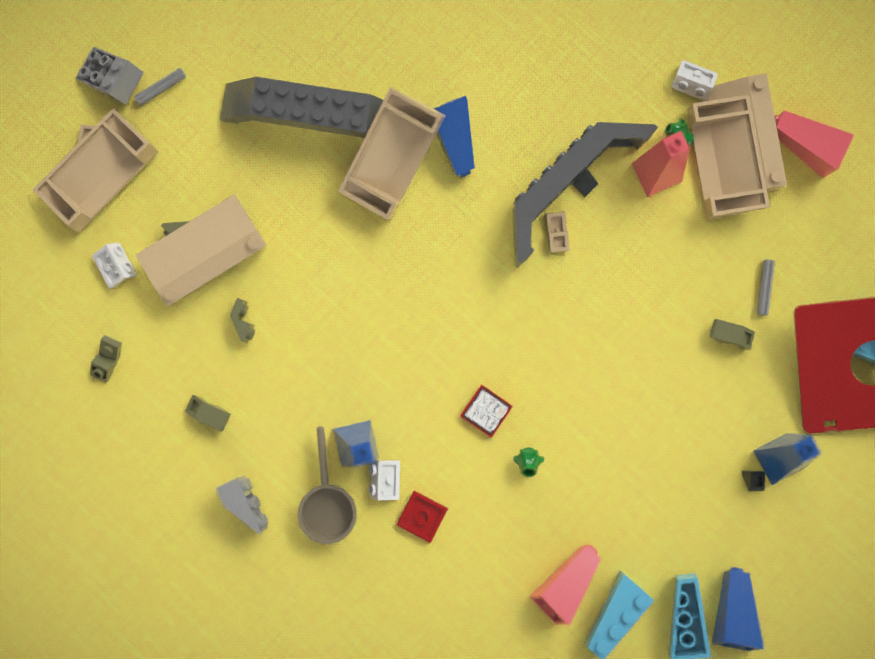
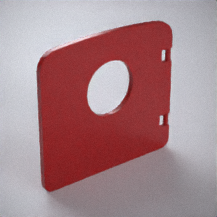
M875 297L797 306L793 314L803 429L807 433H823L827 431L875 428V385H868L858 381L851 370V358L856 349L866 342L875 340ZM835 420V426L824 427V421Z

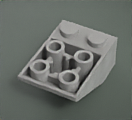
M93 47L75 79L126 105L144 72L126 59Z
M244 475L216 487L223 506L255 532L260 534L268 528V519L260 511L259 507L261 504L258 497L252 493L253 485L249 478H246Z

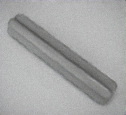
M178 68L135 95L134 98L139 105H143L183 80L186 75L181 68Z
M766 259L763 261L757 308L758 315L766 316L769 314L775 266L774 260Z

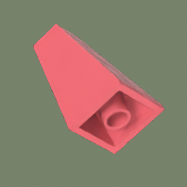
M785 110L779 115H775L779 140L819 176L825 178L839 169L854 137L853 134Z
M681 131L662 139L632 162V166L647 197L682 182L690 149Z
M591 545L580 546L529 596L556 625H569L572 622L601 558L597 555V550Z

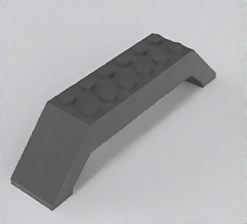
M251 77L226 83L220 121L237 124L239 122L259 121L365 138L384 100L371 94L262 77Z
M597 122L594 126L590 124L583 131L581 139L576 138L569 145L567 153L563 151L555 159L556 161L553 163V166L549 165L544 169L539 180L535 178L529 184L526 193L522 191L515 198L512 210L514 265L519 268L534 252V249L531 247L532 222L607 148L634 147L638 150L654 134L658 127L655 124Z

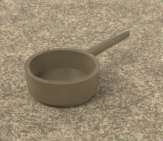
M318 426L317 441L321 485L311 489L302 498L298 508V521L302 531L311 540L321 544H333L343 540L350 534L356 522L357 511L355 503L348 492L338 486L329 485L325 432L323 426Z

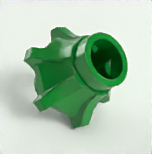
M679 119L674 124L669 123L665 128L667 137L681 131L689 146L694 139V134L688 130V124L683 119Z
M527 447L521 449L519 455L514 456V462L518 464L523 476L533 477L536 475L539 465L544 462V457L539 456L538 450Z

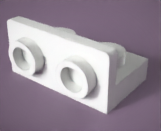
M682 60L671 88L706 101L713 89L718 73Z
M120 243L106 244L92 255L109 289L115 288L124 280L136 276L133 266L129 262Z
M376 460L371 462L369 466L371 484L368 487L370 498L374 500H399L400 461Z

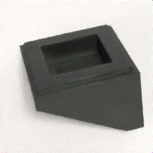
M586 169L572 185L586 197L598 185V182L589 170Z
M742 471L748 491L765 490L764 471Z

